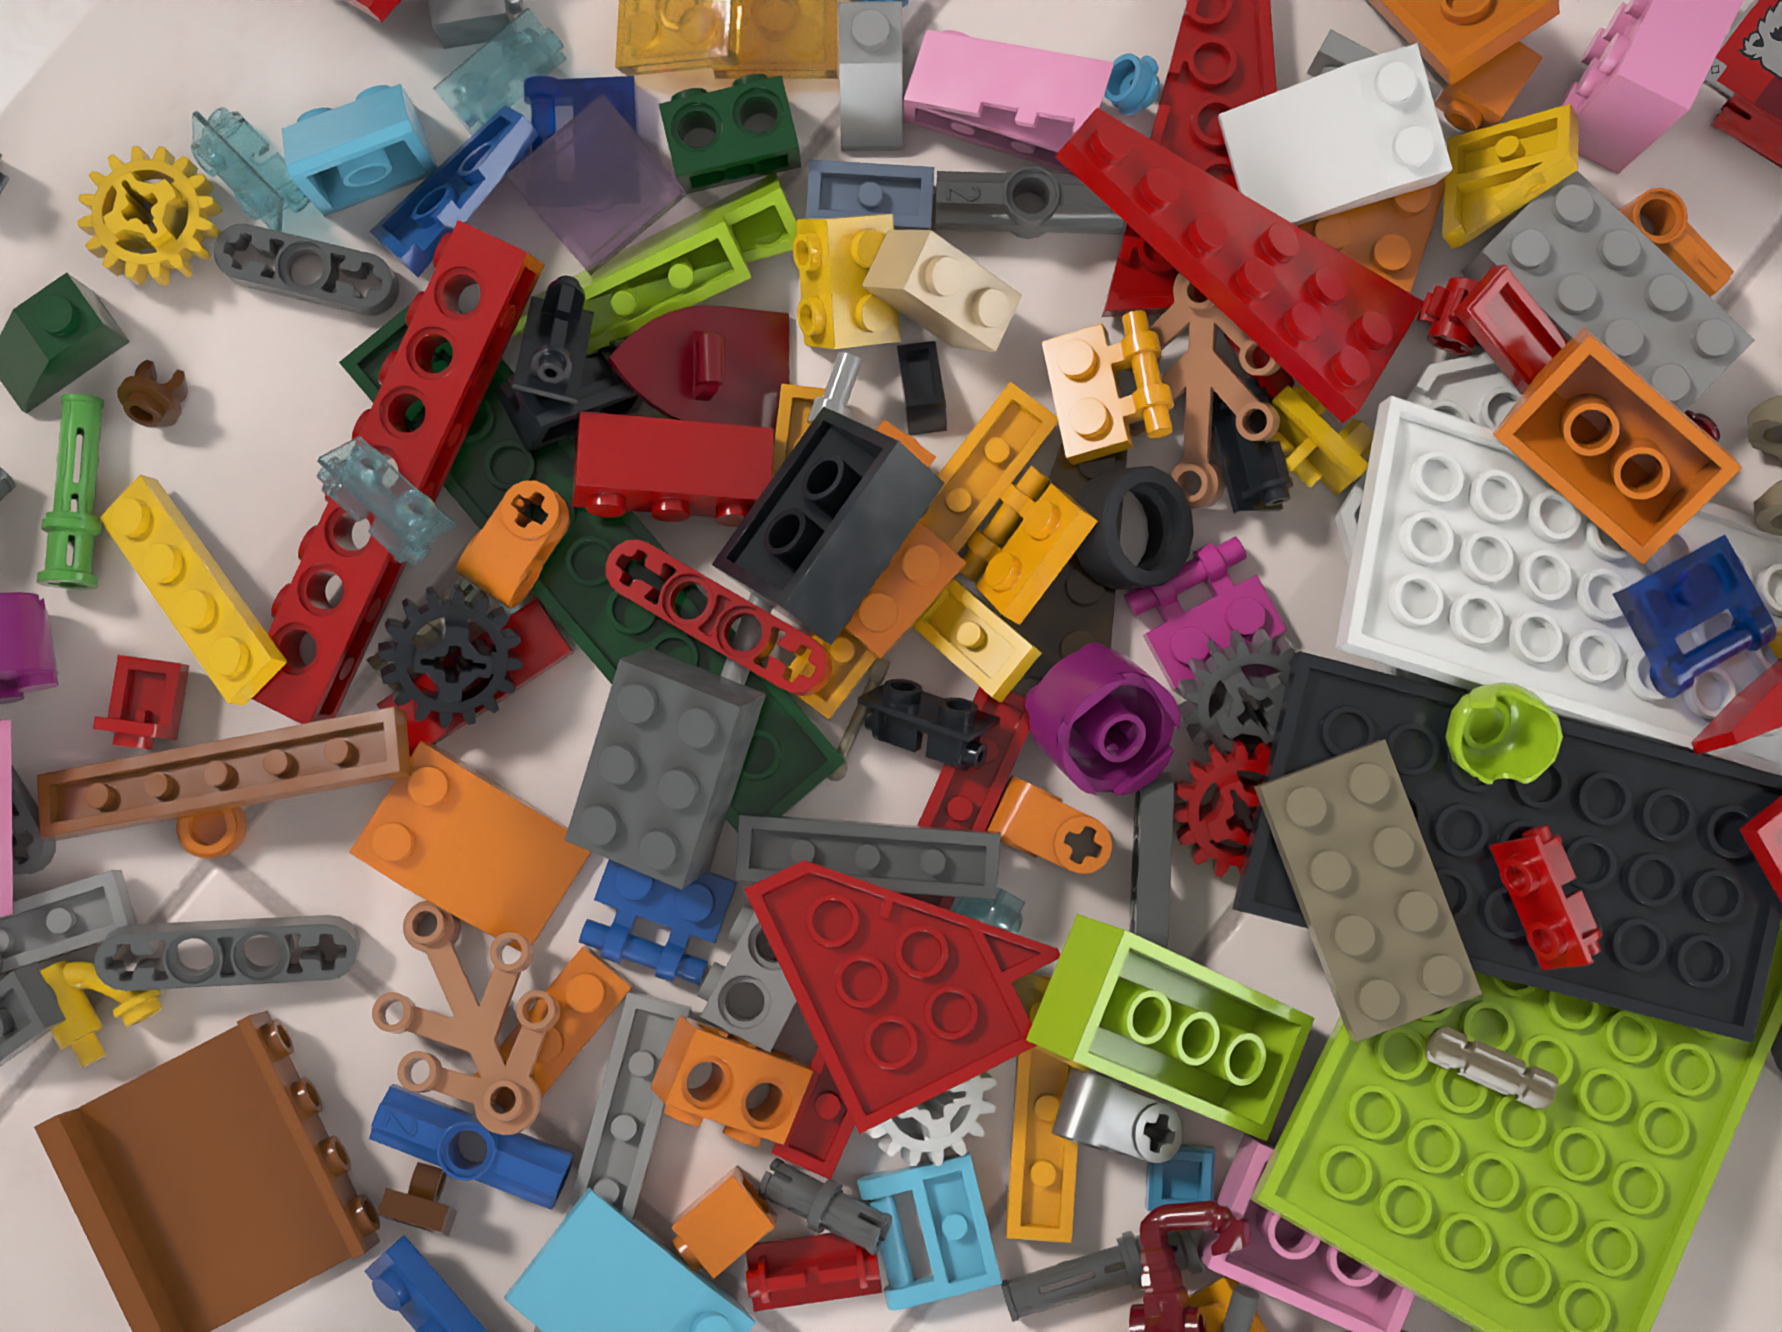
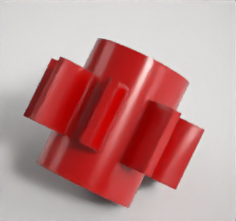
M1452 277L1448 280L1446 288L1435 285L1433 293L1427 292L1417 321L1431 325L1426 337L1431 345L1457 355H1470L1475 344L1481 346L1453 312L1477 285L1478 281L1464 277Z

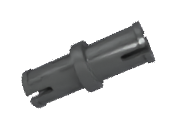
M779 1158L772 1161L770 1170L774 1171V1175L768 1171L765 1172L758 1189V1196L760 1198L769 1200L807 1219V1227L817 1233H822L826 1229L866 1249L872 1255L879 1251L881 1243L877 1241L878 1239L885 1241L892 1224L893 1217L891 1214L883 1213L843 1193V1185L832 1179L823 1183L785 1164Z

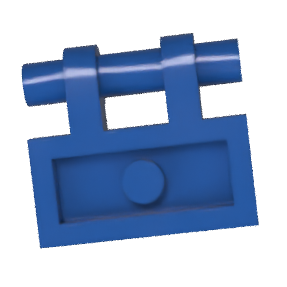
M608 859L594 901L616 908L615 918L611 927L587 919L582 928L579 943L601 950L600 957L619 964L623 958L656 970L655 977L674 983L675 979L679 978L700 986L708 961L686 954L691 936L711 943L717 942L738 882L706 872L681 890ZM638 916L672 928L665 946L632 934Z

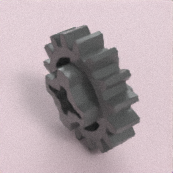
M1259 628L1254 634L1252 642H1245L1238 630L1231 631L1230 646L1222 649L1218 643L1210 640L1206 644L1211 657L1206 662L1192 657L1188 661L1193 674L1196 676L1195 680H1180L1178 684L1183 698L1187 700L1179 704L1178 708L1184 724H1189L1186 730L1195 745L1204 743L1203 746L1208 756V746L1215 744L1222 754L1225 751L1227 754H1231L1235 738H1241L1247 753L1250 754L1254 753L1261 741L1265 744L1268 743L1271 748L1296 651L1289 639L1284 636L1272 645V641L1266 631ZM1239 687H1243L1248 695H1253L1259 706L1257 710L1252 707L1249 701L1245 702L1238 691Z

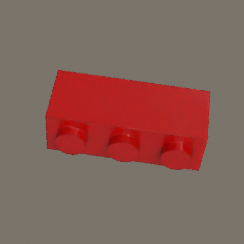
M580 411L575 441L572 506L586 507L588 513L601 517H617L625 514V511L649 512L654 519L664 522H682L688 520L690 516L715 518V521L723 526L738 527L772 480L774 428Z

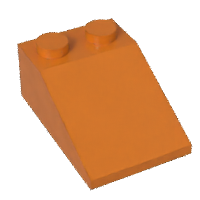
M421 741L410 757L411 775L399 777L395 780L349 853L403 888L496 938L505 932H515L528 939L533 946L592 852L565 841L568 827L438 745ZM514 941L507 944L522 953L519 942Z

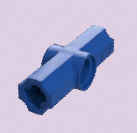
M397 1084L389 1086L386 1095L379 1104L371 1124L372 1128L369 1136L370 1140L442 1167L446 1174L456 1180H476L551 1210L554 1208L565 1185L575 1155L573 1152L521 1132L514 1135L493 1133L483 1127L477 1119L476 1113H469L415 1091H410ZM462 1131H475L483 1137L487 1146L484 1161H470L462 1155L458 1145L459 1136Z

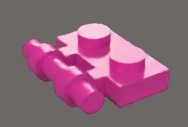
M1233 537L1216 547L1212 543H1208L1193 551L1194 558L1185 562L1179 574L1163 586L1136 588L1124 594V599L1135 617L1156 607L1164 624L1145 633L1143 637L1172 691L1178 688L1180 680H1194L1196 678L1188 661L1192 657L1206 662L1211 657L1206 644L1210 640L1218 643L1223 649L1230 646V635L1233 630H1238L1245 642H1252L1258 628L1264 629L1270 639L1287 631L1258 575L1234 586L1228 575V568L1247 559L1246 551L1237 537ZM1205 581L1213 598L1184 612L1177 595Z

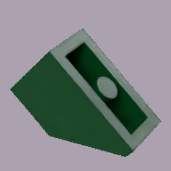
M66 272L12 310L0 334V381L21 411L27 414L130 341L97 294Z

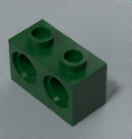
M750 74L735 80L732 83V87L707 92L703 88L686 89L674 94L671 97V101L659 103L681 195L801 168L799 144L782 75L768 78L765 74ZM759 113L768 114L776 120L772 128L761 133L749 131L744 127L748 118ZM695 128H707L715 133L711 142L702 147H692L683 142L687 133Z

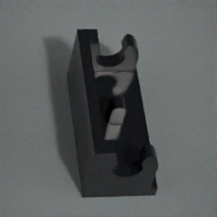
M622 337L610 341L609 346L599 349L597 353L586 356L577 404L513 389L514 375L508 377L507 382L498 385L495 392L527 452L575 435L580 411L629 415L638 411L643 400L626 385L607 360L624 341Z

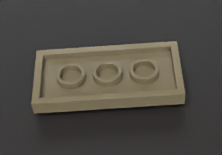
M1386 740L1374 741L1254 786L1350 1040L1355 1042L1362 1041L1482 995Z

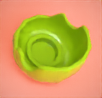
M1506 682L1473 688L1470 694L1463 695L1451 712L1445 736L1452 760L1470 775L1478 777L1480 781L1487 785L1493 784V781L1496 779L1511 778L1523 784L1536 780L1556 761L1563 740L1558 715L1534 692L1517 684Z

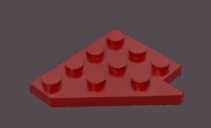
M805 860L744 889L859 1134L1038 1046L1026 1040L1032 1023L1012 982L1058 960L1061 955L1058 948Z

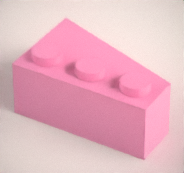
M927 29L904 96L903 121L1073 174L1055 155L1096 108H1101L1114 62L973 38L954 30L939 32Z

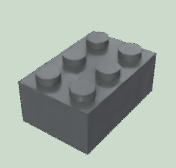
M647 648L621 658L565 841L681 890L708 872L766 694L652 648Z

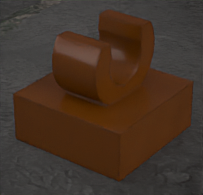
M417 1162L408 1194L386 1188L377 1214L388 1220L449 1237L457 1211L448 1205L438 1203L448 1174L441 1168Z

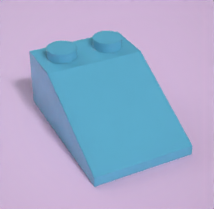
M590 1188L586 1190L504 1296L509 1304L543 1332H749L756 1323L735 1297L699 1270H693L682 1257Z

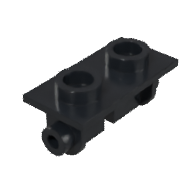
M568 275L558 277L548 285L545 299L531 296L512 384L513 389L577 404L594 312L583 309L585 291L576 278Z
M1257 377L1242 380L1261 402L1269 403L1267 387H1260ZM1214 392L1212 434L1233 513L1271 512L1284 509L1282 503L1291 499L1288 489L1294 484L1292 478L1289 477L1280 441H1270L1266 444L1265 440L1251 441L1242 437L1236 427V415L1220 396ZM1257 409L1250 415L1249 426L1257 434L1262 432L1266 427L1267 418L1262 410Z
M907 679L887 680L883 685L859 696L857 700L858 704L870 708L866 714L864 726L867 730L872 731L874 739L915 753L921 749L923 733L928 734L925 757L956 767L962 771H966L970 767L978 769L983 765L987 755V745L980 743L981 734L1000 724L1001 719L998 716L978 710L977 704L970 700L957 697L942 698L922 691V686L919 683Z

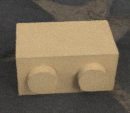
M888 230L862 284L864 289L951 347L995 352L1022 297L1021 293L932 230Z

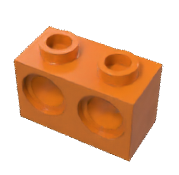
M679 1015L650 1089L666 1104L664 1113L678 1121L700 1127L703 1118L724 1124L722 1132L744 1144L758 1147L761 1139L764 1138L784 1145L813 1070L793 1055L774 1048L769 1053L735 1034ZM711 1062L712 1072L707 1082L697 1088H687V1078L690 1071L700 1063ZM761 1083H769V1094L766 1100L758 1107L746 1108V1100L750 1091Z

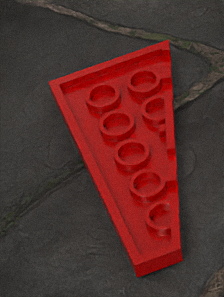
M1270 0L1186 1L1149 138L1237 191L1239 190L1218 116L1221 113L1277 92ZM1126 224L1102 317H1120L1136 310L1145 311L1147 315L1164 314L1175 303L1173 286L1179 271L1128 224ZM1195 287L1194 294L1196 299L1200 303L1206 301L1208 298Z
M1096 108L1055 157L1339 421L1344 423L1358 413L1424 301L1101 109Z

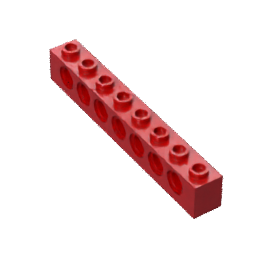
M460 220L457 221L452 233L448 232L437 245L433 257L435 271L425 292L418 293L409 306L406 315V325L408 326L399 349L392 351L381 367L379 373L381 388L371 409L365 410L358 418L352 432L354 447L345 466L339 468L329 480L325 490V501L328 502L318 525L311 527L303 537L298 549V559L301 562L291 583L286 584L279 591L271 608V616L274 620L268 635L287 660V663L261 688L252 700L300 724L336 718L545 266L544 263L528 252ZM478 284L480 300L477 306L470 312L461 314L458 302L462 291L470 285ZM450 342L453 349L452 361L445 370L435 373L432 367L433 353L441 344ZM421 400L425 407V419L417 430L409 432L405 424L406 412L414 402ZM393 458L398 467V477L395 484L390 489L384 491L379 483V471L387 460ZM365 517L370 524L371 535L367 544L358 549L352 539V530L355 523L360 518ZM334 575H337L343 583L344 592L338 605L332 607L327 601L325 590L328 581ZM307 633L312 635L317 647L315 658L309 665L304 663L299 653L300 642Z

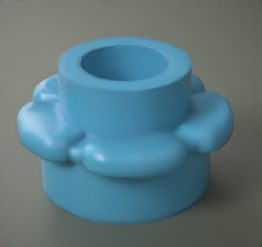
M1131 53L1119 56L1113 61L1114 65L1105 91V97L1111 101L1114 107H1119V113L1131 116L1137 114L1141 109L1149 107L1157 98L1160 90V80L1156 75L1159 66L1155 59L1148 55L1142 58Z

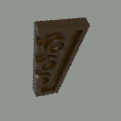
M1061 441L1049 475L1051 481L1044 492L1052 483L1076 501L1086 483L1103 471L1126 468L1128 449L1072 465L1066 458L1063 441ZM1123 499L1120 502L1116 519L1117 536L1119 543L1121 534ZM1076 551L1020 625L1002 614L1000 616L1042 652L1022 677L1023 679L1042 680L1054 665L1070 654L1079 651L1087 644L1099 643L1111 649L1116 590L1097 583L1081 566Z

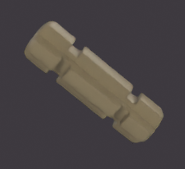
M1447 1026L1435 1028L1426 1045L1425 1057L1428 1061L1448 1070L1450 1067L1454 1069L1457 1067L1459 1075L1506 1096L1509 1093L1515 1094L1517 1101L1535 1109L1548 1108L1554 1100L1558 1088V1079L1554 1074L1537 1066L1526 1068L1525 1061L1481 1041L1467 1042V1035Z

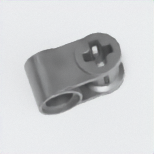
M1070 1069L1052 1134L1098 1150L1109 1151L1119 1155H1130L1147 1162L1163 1163L1170 1160L1178 1152L1184 1130L1179 1114L1168 1104L1127 1090V1086L1108 1078L1077 1069Z

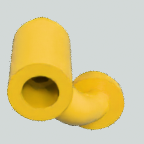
M63 960L40 970L46 983L54 990L58 1005L66 1018L64 1022L51 1030V1033L60 1050L72 1048L82 1068L99 1061L107 1055L96 1035L104 1026L87 997L85 989H92L118 1001L121 1005L112 1010L116 1019L122 1018L127 1028L146 1020L163 1009L158 999L162 995L159 989L148 991L113 989L104 984L97 976L94 963L69 962L68 960Z

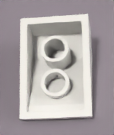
M1417 43L1352 62L1221 113L1218 116L1239 192L1294 225L1435 185L1453 170Z

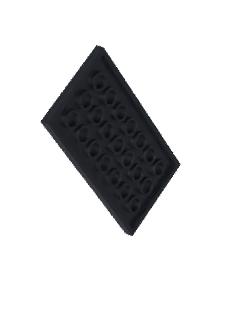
M1302 651L1294 653L1263 783L1374 741L1386 740L1474 972L1739 1040L1754 1042L1781 923L1782 903L1739 829L1782 796V776L1559 718L1563 740L1556 761L1536 780L1523 784L1511 778L1496 779L1493 781V784L1487 785L1480 781L1478 777L1470 775L1452 760L1445 737L1451 712L1462 696L1466 694ZM1259 800L1232 909L1308 929ZM1548 824L1552 835L1560 834L1562 846L1576 876L1572 881L1562 885V890L1565 896L1571 892L1582 890L1595 923L1603 934L1598 939L1601 951L1591 956L1593 963L1583 966L1541 969L1536 954L1528 943L1526 931L1509 891L1502 882L1500 870L1489 847L1490 845L1523 838L1522 833Z

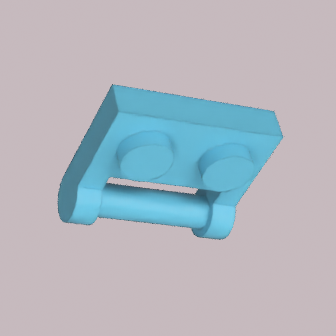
M967 1151L963 1156L954 1154L944 1157L943 1165L936 1166L931 1161L919 1163L917 1166H907L895 1170L872 1173L857 1180L861 1200H868L869 1206L883 1213L887 1212L893 1217L885 1241L878 1239V1242L881 1243L880 1251L889 1283L883 1289L889 1310L910 1308L1003 1284L970 1151ZM910 1190L913 1192L933 1273L932 1276L924 1278H914L894 1194Z

